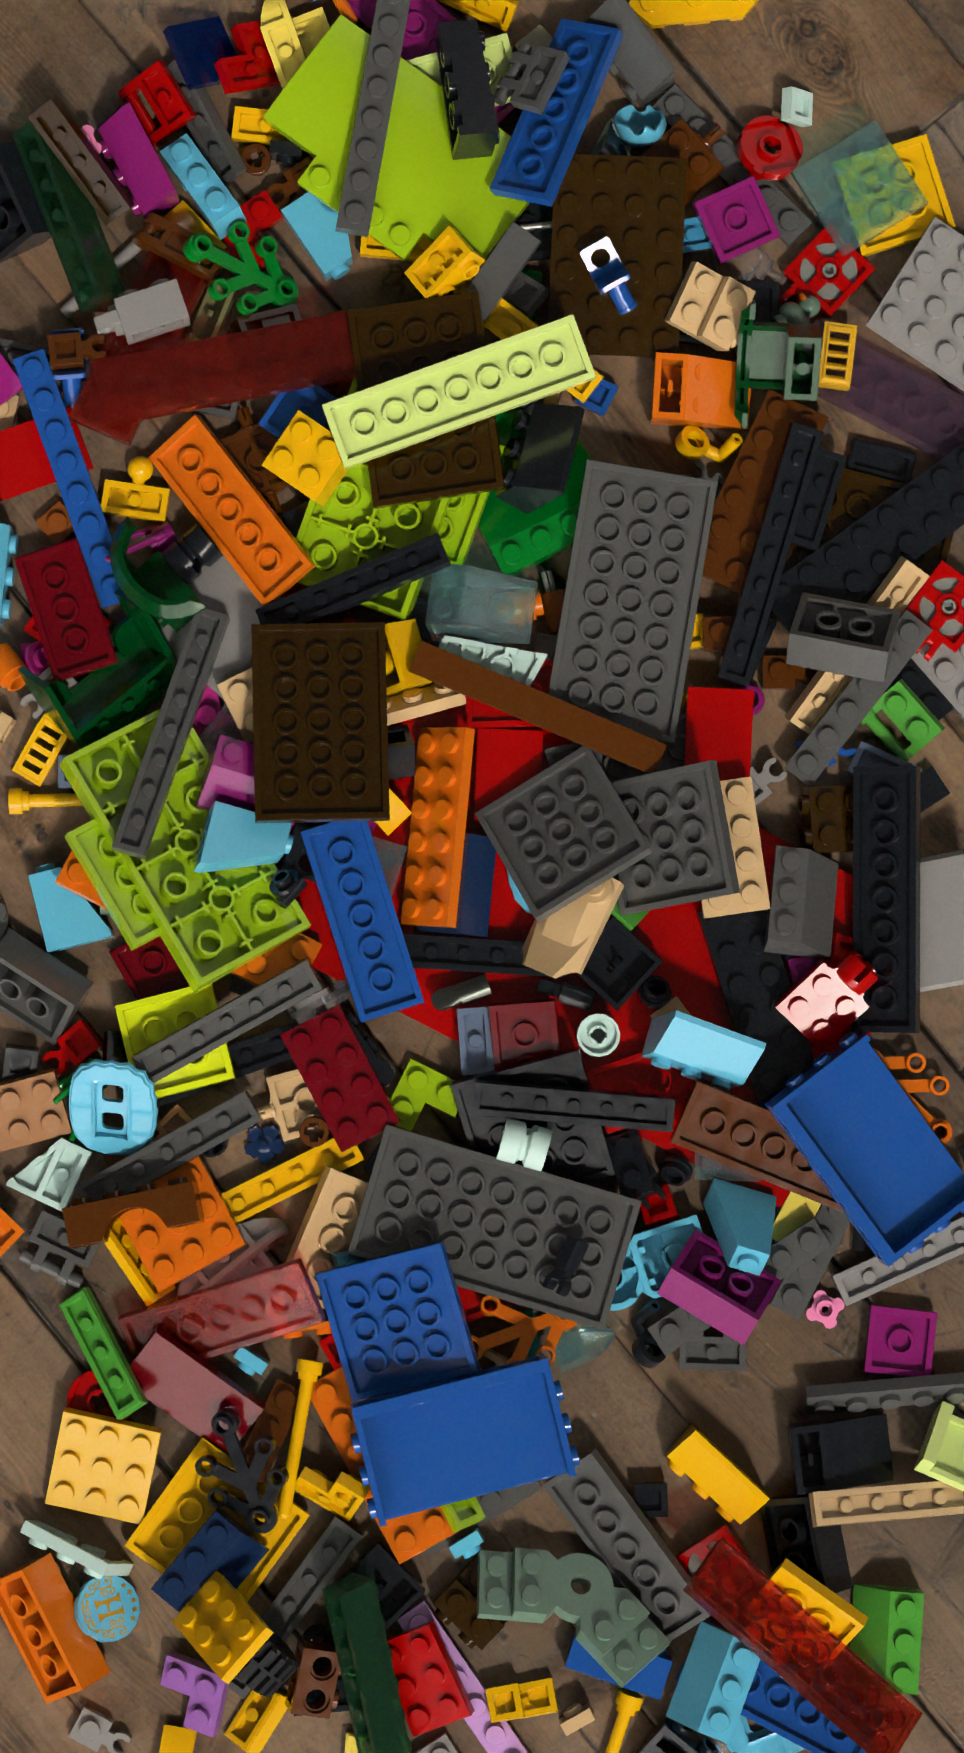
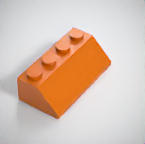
M51 1553L32 1560L0 1577V1614L46 1704L84 1690L111 1673L106 1663V1658L95 1640L90 1636H86L80 1630L74 1616L73 1605L75 1597L69 1590L61 1574L60 1567Z

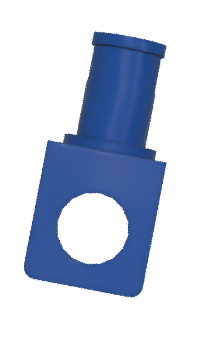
M604 236L582 248L579 254L601 293L608 291L620 315L633 310L637 306V302L632 297L625 283L631 276L622 264L609 237ZM600 248L607 250L610 255L608 263L602 267L593 265L591 261L593 252Z
M83 328L56 329L51 331V335L80 332L81 341H85ZM83 359L84 368L53 371V380L62 381L63 402L65 406L84 404L81 378L86 377L87 359Z

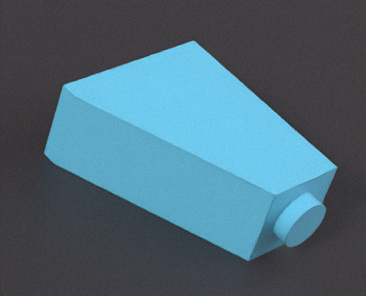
M309 192L281 209L284 220L325 281L332 277L334 280H338L351 270L349 266L353 264L349 236L347 233L335 231L338 218L337 212Z
M215 801L208 811L193 871L204 873L277 863L284 854H289L294 835H290L289 832L292 823H255V812Z
M54 863L36 867V873L28 875L47 952L54 953L115 937L112 928L99 915V912L90 901L55 884L62 869L61 867L55 868Z
M713 1178L704 1197L703 1205L727 1266L760 1276L771 1252L777 1197Z

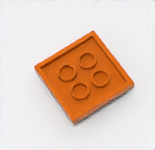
M200 1156L149 1184L155 1183L156 1189L167 1187L168 1180L180 1177H187L188 1182H197L205 1222L173 1229L167 1228L158 1215L144 1208L128 1211L119 1217L158 1292L166 1290L247 1245Z

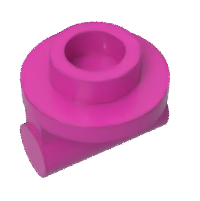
M42 643L20 644L21 660L28 667L29 671L35 675H41L49 667Z

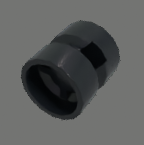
M197 523L193 524L182 534L183 540L181 542L173 541L161 552L167 562L188 585L202 574L203 566L210 567L223 556L221 551Z

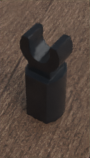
M541 978L536 990L537 992L558 998L557 1002L590 1011L595 991L563 982L560 985Z
M567 1235L554 1263L555 1268L553 1272L545 1277L543 1287L554 1290L557 1282H559L555 1293L566 1297L571 1290L572 1275L576 1274L589 1244Z

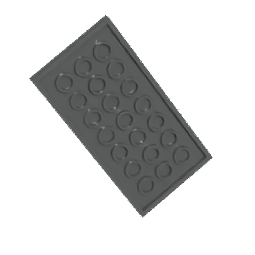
M586 460L548 689L549 695L659 742L675 744L717 481Z
M386 1125L348 1253L371 1259L444 1241L456 1286L604 1330L642 1201L543 1171L529 1169L520 1164H511L497 1160L496 1157ZM567 1235H570L589 1244V1247L576 1274L572 1275L571 1290L564 1297L555 1293L559 1282H557L554 1290L543 1287L545 1277L553 1272L555 1268L554 1263Z

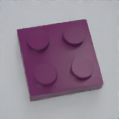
M754 176L692 204L719 265L780 237V233Z
M870 1305L863 1371L907 1377L931 1375L937 1312Z

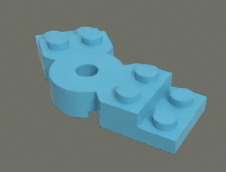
M697 1214L632 1234L621 1270V1280L617 1284L610 1311L622 1310L631 1306L642 1292L654 1299L661 1297L657 1292L695 1229L702 1232Z

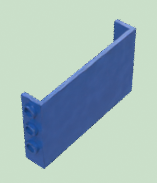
M853 1031L839 1040L838 1044L840 1046L830 1054L824 1052L812 1061L813 1067L804 1074L799 1072L790 1077L785 1082L787 1087L766 1102L765 1106L877 1259L889 1267L907 1252L911 1254L919 1250L925 1244L924 1239L933 1232L939 1233L951 1224L950 1219L957 1213H964V1173L869 1044L871 1038L868 1034L860 1031L855 1033Z
M541 1354L479 1370L475 1373L351 1403L350 1407L357 1432L350 1435L355 1454L362 1452L365 1465L358 1467L363 1486L370 1485L373 1498L366 1499L371 1519L378 1517L381 1527L387 1525L386 1520L434 1507L568 1473L570 1477L577 1476L574 1467L580 1465L575 1445L569 1446L567 1433H571L572 1428L568 1414H561L558 1401L564 1400L560 1381H553L547 1356Z

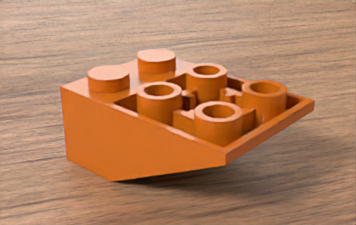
M656 352L650 424L749 430L751 388H748L747 429L741 426L734 413L736 362L690 354Z

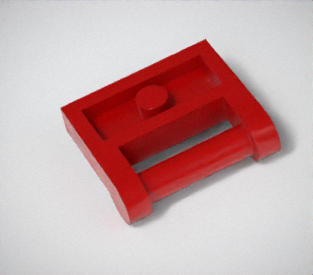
M163 60L156 61L118 91L122 102H130L154 149L164 144L167 138L197 116ZM140 90L162 125L159 129L138 97Z

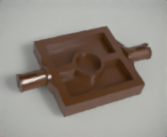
M681 118L641 156L687 158L686 206L726 169L717 159L711 147L726 132L716 123L702 136L694 132L685 120Z
M249 407L243 408L246 421L241 409H238L236 413L242 429L234 435L219 441L272 509V503H274L277 515H280L283 511L281 510L277 494L293 486L262 466L279 439L261 426L254 425Z

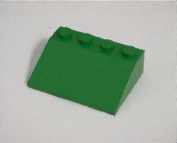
M579 437L563 495L526 514L496 498V491L490 492L477 528L504 581L572 548L586 460H591Z

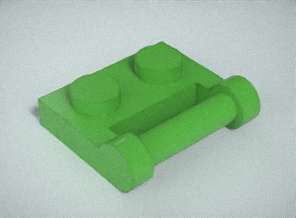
M900 679L880 697L861 722L862 725L866 723L894 756L908 761L945 729L903 679ZM882 709L911 742V745L905 749L875 714Z

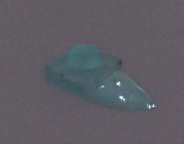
M587 1327L561 1336L555 1349V1360L561 1374L592 1361L601 1355L613 1341L616 1334L615 1330L606 1327L604 1330Z

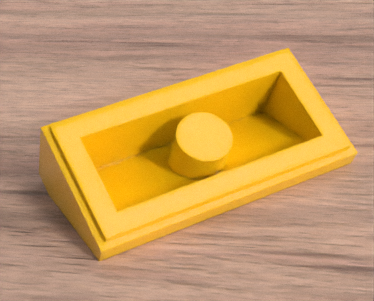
M251 1689L224 1735L246 1753H260L288 1709L285 1705L287 1694L278 1689L271 1697H266Z

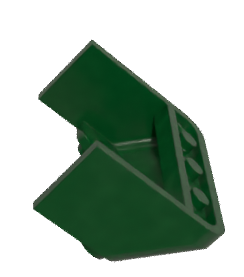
M119 588L114 594L127 616L115 626L112 633V641L118 650L115 652L118 660L117 664L91 672L70 690L58 679L44 682L24 666L18 669L38 705L71 742L80 749L125 727L166 694L177 664V660L152 616L136 606Z

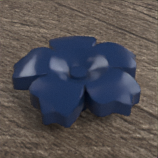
M274 1125L270 1127L265 1126L263 1132L258 1126L249 1129L248 1140L252 1141V1143L244 1146L246 1154L252 1158H256L259 1155L260 1164L266 1165L275 1159L273 1153L283 1154L285 1146L282 1139H275L279 1134V1129Z

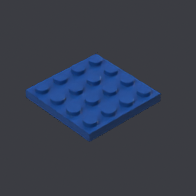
M444 1241L319 1271L315 1274L352 1402L479 1371V1362Z

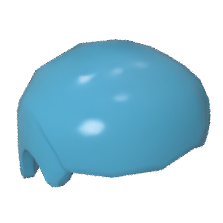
M628 104L619 109L613 117L617 133L622 142L634 148H642L654 144L662 138L667 126L663 112L653 109L649 104L644 111H638L633 104Z

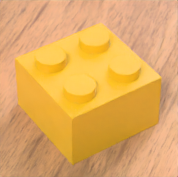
M299 410L262 464L263 467L322 507H324L349 470V468L344 469L332 433Z

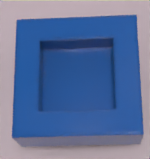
M603 379L585 403L576 398L575 404L604 418L619 386Z

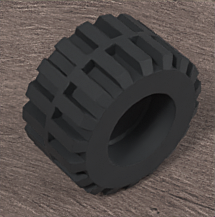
M274 1632L236 1677L256 1693L271 1697L297 1670L299 1664L292 1650Z

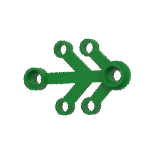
M242 221L235 222L227 229V236L234 243L241 261L212 246V241L204 234L197 233L185 240L183 252L191 262L199 263L204 259H208L238 275L228 280L219 278L210 283L208 292L212 299L220 301L234 291L256 284L266 291L257 295L246 293L237 299V310L243 315H250L259 307L269 303L283 307L292 305L297 301L299 294L297 284L291 277L283 275L275 256L277 242L274 238L264 236L255 243V251L258 256L263 258L269 275L260 271L247 241L250 234L249 227ZM235 228L241 231V237L236 234ZM198 242L202 245L204 251L198 247ZM263 242L269 246V252L264 249ZM216 285L221 286L223 294L217 291ZM281 286L284 287L287 295L282 292ZM244 300L250 302L251 309L245 306Z

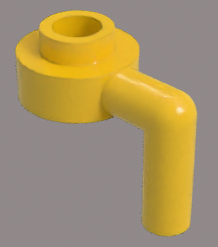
M691 425L684 427L675 438L676 448L683 457L689 460H699L702 456H706L718 463L725 462L743 442L739 434L733 433L720 448H717L710 444L709 438L703 430Z

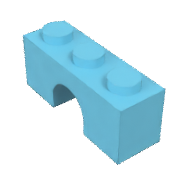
M187 133L160 151L170 172L184 191L190 194L203 217L220 240L227 236V229L230 225L237 221L247 222L240 205Z

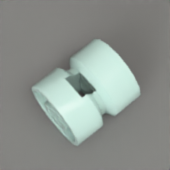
M593 1014L581 1021L577 1028L576 1039L578 1046L583 1052L590 1056L601 1057L609 1055L616 1049L620 1040V1031L617 1023L611 1017L605 1014Z
M507 1118L496 1159L511 1164L520 1160L523 1167L541 1172L553 1130L537 1125L529 1129L526 1122Z

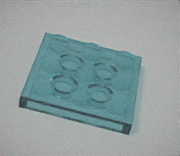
M876 120L791 173L843 257L928 204V201Z

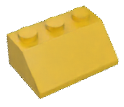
M693 1424L665 1452L666 1456L670 1459L667 1465L679 1477H682L684 1474L689 1476L694 1481L691 1488L704 1500L710 1496L717 1502L719 1506L715 1510L729 1523L735 1519L741 1525L770 1499L767 1493Z

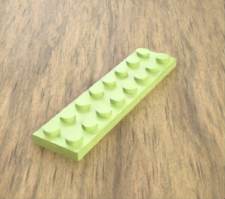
M572 314L322 404V409L344 469H348L596 379V375Z

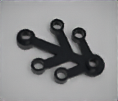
M221 1409L213 1416L211 1427L216 1435L223 1438L235 1470L217 1462L214 1456L205 1454L197 1460L195 1464L196 1472L202 1477L213 1475L243 1490L247 1501L230 1494L229 1490L223 1485L213 1487L209 1491L207 1499L209 1504L215 1508L226 1506L244 1515L248 1527L254 1532L267 1533L277 1524L278 1513L274 1503L281 1487L288 1481L289 1473L283 1466L273 1467L267 1473L266 1480L269 1485L263 1497H261L257 1484L269 1456L277 1448L276 1440L270 1435L261 1436L254 1444L256 1453L249 1467L236 1434L241 1424L240 1416L233 1409ZM220 1420L228 1424V1430H224L220 1426ZM262 1441L269 1444L270 1451H266L261 1447ZM202 1461H207L211 1465V1470L204 1469ZM274 1472H277L282 1476V1482H278L274 1479ZM214 1493H221L223 1501L217 1500ZM256 1513H261L265 1517V1522L259 1521Z

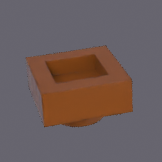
M60 501L35 522L54 544L67 541L75 534L67 509Z

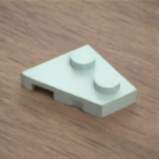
M60 1138L46 1152L35 1158L16 1176L9 1179L6 1186L62 1211V1208L68 1206L75 1191L74 1187L78 1185L93 1152L65 1138Z

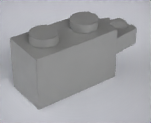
M167 278L154 281L146 289L139 291L137 289H129L120 293L118 298L113 299L114 304L107 307V313L93 318L98 334L104 335L116 332L117 336L125 335L128 345L191 325L177 279L169 281Z

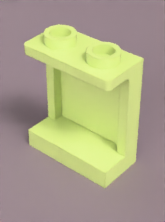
M942 1401L932 1414L914 1470L964 1491V1419L952 1415L955 1406Z

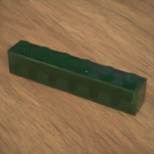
M29 121L12 135L79 311L107 312V307L114 304L113 299L118 298L119 294L126 290L95 209L34 125Z
M353 1573L322 1589L358 1753H411L412 1744L407 1735L404 1721L405 1712L401 1706L398 1693L399 1683L394 1675L391 1661L392 1651L387 1642L385 1633L386 1623L381 1614L378 1600L379 1590L374 1579Z

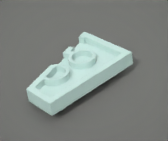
M444 635L438 646L440 649L530 687L548 654L497 646Z
M25 1520L20 1533L30 1537L28 1542L31 1545L43 1550H47L48 1547L57 1552L56 1557L72 1565L77 1562L85 1566L84 1572L98 1579H102L103 1576H129L134 1565L124 1559L122 1561L108 1560L104 1558L107 1551L96 1546L93 1547L83 1543L81 1546L76 1545L78 1542L76 1537L39 1520Z

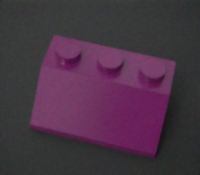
M130 102L125 104L98 128L102 139L97 142L102 146V153L105 159L112 156L117 166L112 172L122 187L127 185L132 194L130 199L135 204L131 207L136 216L142 213L145 219L149 212L161 215L173 209L180 203V200Z
M221 734L217 737L211 747L197 807L209 810L215 801L255 812L254 744ZM296 823L291 824L289 834H292Z
M695 1229L671 1267L657 1294L744 1345L782 1280L764 1269L760 1276L728 1267L719 1243Z

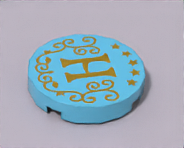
M103 1576L102 1579L94 1577L85 1582L80 1588L81 1590L75 1598L73 1605L75 1620L80 1630L86 1636H90L95 1641L101 1643L118 1641L130 1634L136 1626L140 1614L139 1598L133 1586L124 1578L118 1576Z

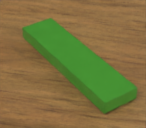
M84 1287L58 1304L117 1420L124 1419L147 1404L148 1400L91 1289Z

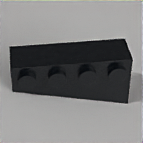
M477 19L437 23L434 38L453 160L490 157L493 154L495 144H499L500 136L495 113L494 96L491 93L489 83V64L485 62L483 51H485L484 32L479 31Z

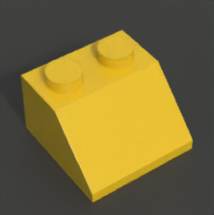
M415 619L385 624L387 697L401 694L407 689L420 688L432 683V681L409 672L422 641Z

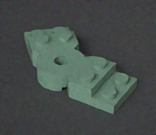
M515 1548L513 1552L479 1551L477 1618L544 1623L554 1612L561 1619L576 1623L575 1639L621 1688L630 1682L671 1643L648 1618L650 1612L627 1588L613 1586V1579L608 1568L594 1556L585 1553H572L557 1560L548 1550ZM571 1585L581 1586L585 1590V1594L574 1592Z

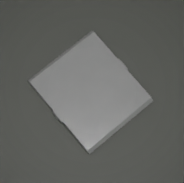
M224 555L212 566H203L202 574L188 585L204 603L206 609L228 614L230 618L207 683L222 699L223 697L217 684L252 667L251 624H260L255 610L263 607ZM152 616L171 652L178 660L192 620L176 633L169 624L163 628Z
M964 849L920 858V992L964 985Z

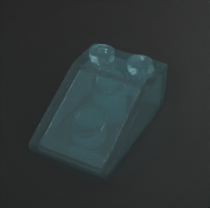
M451 564V566L432 574L425 621L426 627L433 641H442L444 635L485 643L530 644L538 583L537 581L470 565Z

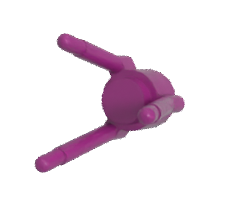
M168 521L161 525L157 522L149 527L138 529L133 533L130 539L146 535V539L128 546L127 554L150 545L154 553L157 551L162 552L173 541L178 542ZM110 555L105 557L106 562H110Z

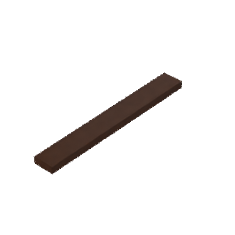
M421 641L409 669V672L648 774L656 772L667 747L664 743L424 641Z

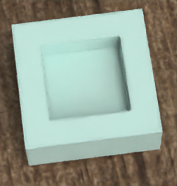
M793 86L782 88L781 121L799 127L812 126L813 93Z

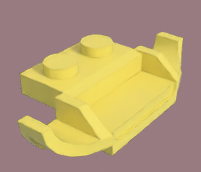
M264 0L260 29L282 89H284L305 59L330 29L323 7L292 18L286 0Z

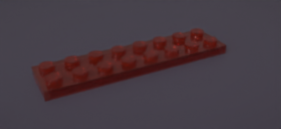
M347 311L92 361L105 428L356 378Z
M724 1537L717 1540L683 1591L867 1753H899L923 1713Z

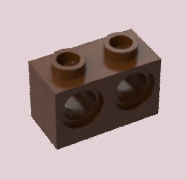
M298 1639L295 1656L299 1667L290 1676L285 1705L291 1714L330 1719L331 1709H336L339 1699V1690L336 1688L338 1676L343 1675L346 1662L345 1656H342L343 1653L337 1644ZM317 1658H328L323 1668H313V1663ZM321 1690V1695L317 1700L312 1702L306 1701L310 1691Z

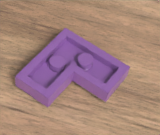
M171 1651L166 1656L160 1685L190 1696L183 1726L213 1738L219 1732L229 1684L222 1681L207 1663Z

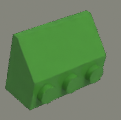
M853 1583L852 1606L869 1618L865 1626L850 1641L848 1685L885 1693L918 1695L924 1593L920 1588Z

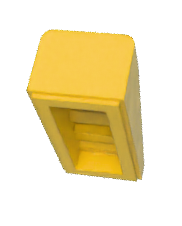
M824 322L818 387L843 391L850 389L857 325ZM830 331L849 334V339L830 338ZM829 344L847 347V352L828 350ZM827 357L846 359L845 364L827 362ZM826 369L844 371V376L825 374Z
M46 713L42 715L12 771L39 787L44 783L58 760V755H61L70 740ZM49 727L61 734V736L56 740L44 731ZM40 738L55 746L52 752L37 744ZM33 749L48 757L46 763L30 755ZM29 761L42 769L40 774L38 775L24 767L25 762Z

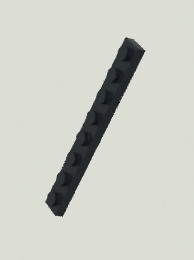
M795 422L789 424L715 677L744 686H749L820 448L824 434L823 431Z

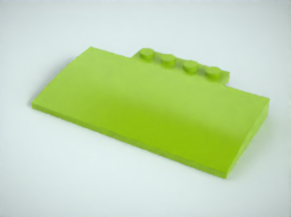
M342 14L322 37L263 116L266 124L314 157L297 183L337 213H339L371 35ZM400 57L368 235L405 261L423 236L433 243L450 225L459 232L475 252L481 254L487 260L511 224L518 220L530 203L496 196L490 190L511 136L499 128L500 141L499 144H495L492 156L453 160L442 86L402 57Z
M356 373L348 395L358 392ZM500 445L501 459L503 458L505 446ZM367 462L349 468L324 507L312 499L309 500L296 540L316 566L297 583L307 587L313 586L437 532L441 537L451 562L449 568L461 572L490 492L375 509L373 508ZM425 577L359 605L401 621L409 620Z
M160 709L63 758L59 766L91 818V821L66 833L65 839L131 951L161 936L195 993L308 929L311 924L296 899L287 909L280 907L276 902V897L269 889L273 876L278 872L274 863L204 873L193 871L209 811L196 806L209 753L193 727L187 739L145 860L113 851L112 844L160 712Z

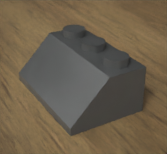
M606 0L585 21V23L619 28L623 34L608 73L612 77L618 76L623 83L621 89L631 103L636 101L639 107L643 108L673 86L675 67L626 0Z
M803 592L789 633L786 664L884 683L891 661L900 610Z
M776 845L772 857L769 888L771 909L767 910L764 952L822 959L831 958L838 863L810 849Z
M10 929L0 941V1010L53 1045H56V1040L64 1034L84 1003L94 982Z

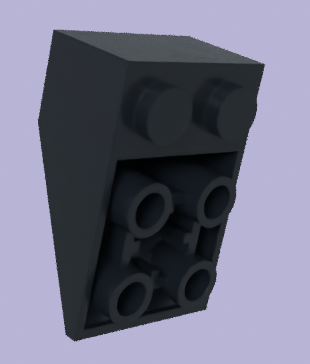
M886 1413L787 1424L794 1490L797 1495L818 1491L841 1490L894 1480Z

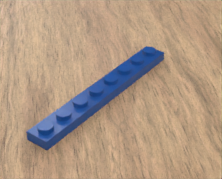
M43 348L12 359L102 609L119 604L114 592L118 588L122 589L115 580L110 562L105 561V557L110 555L113 538L57 382L53 380V371H51L45 349Z

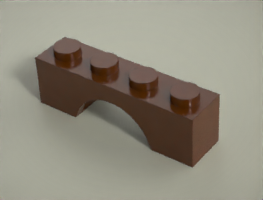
M180 1177L168 1180L167 1187L156 1189L155 1183L137 1186L135 1187L136 1193L124 1196L122 1190L104 1193V1200L91 1202L90 1197L71 1200V1207L62 1208L69 1248L77 1249L108 1242L110 1231L117 1219L134 1209L144 1208L154 1212L161 1218L167 1228L172 1229L205 1222L198 1183L188 1182L187 1177Z

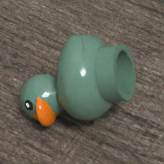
M800 293L798 304L795 302L784 303L779 309L778 315L771 317L770 322L808 324L806 317L810 318L818 314L821 306L820 301L813 295Z

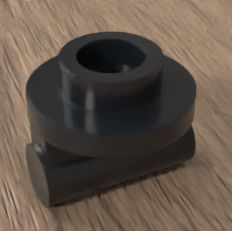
M283 869L273 876L269 889L276 897L278 905L287 909L307 886V882L301 878L297 870Z

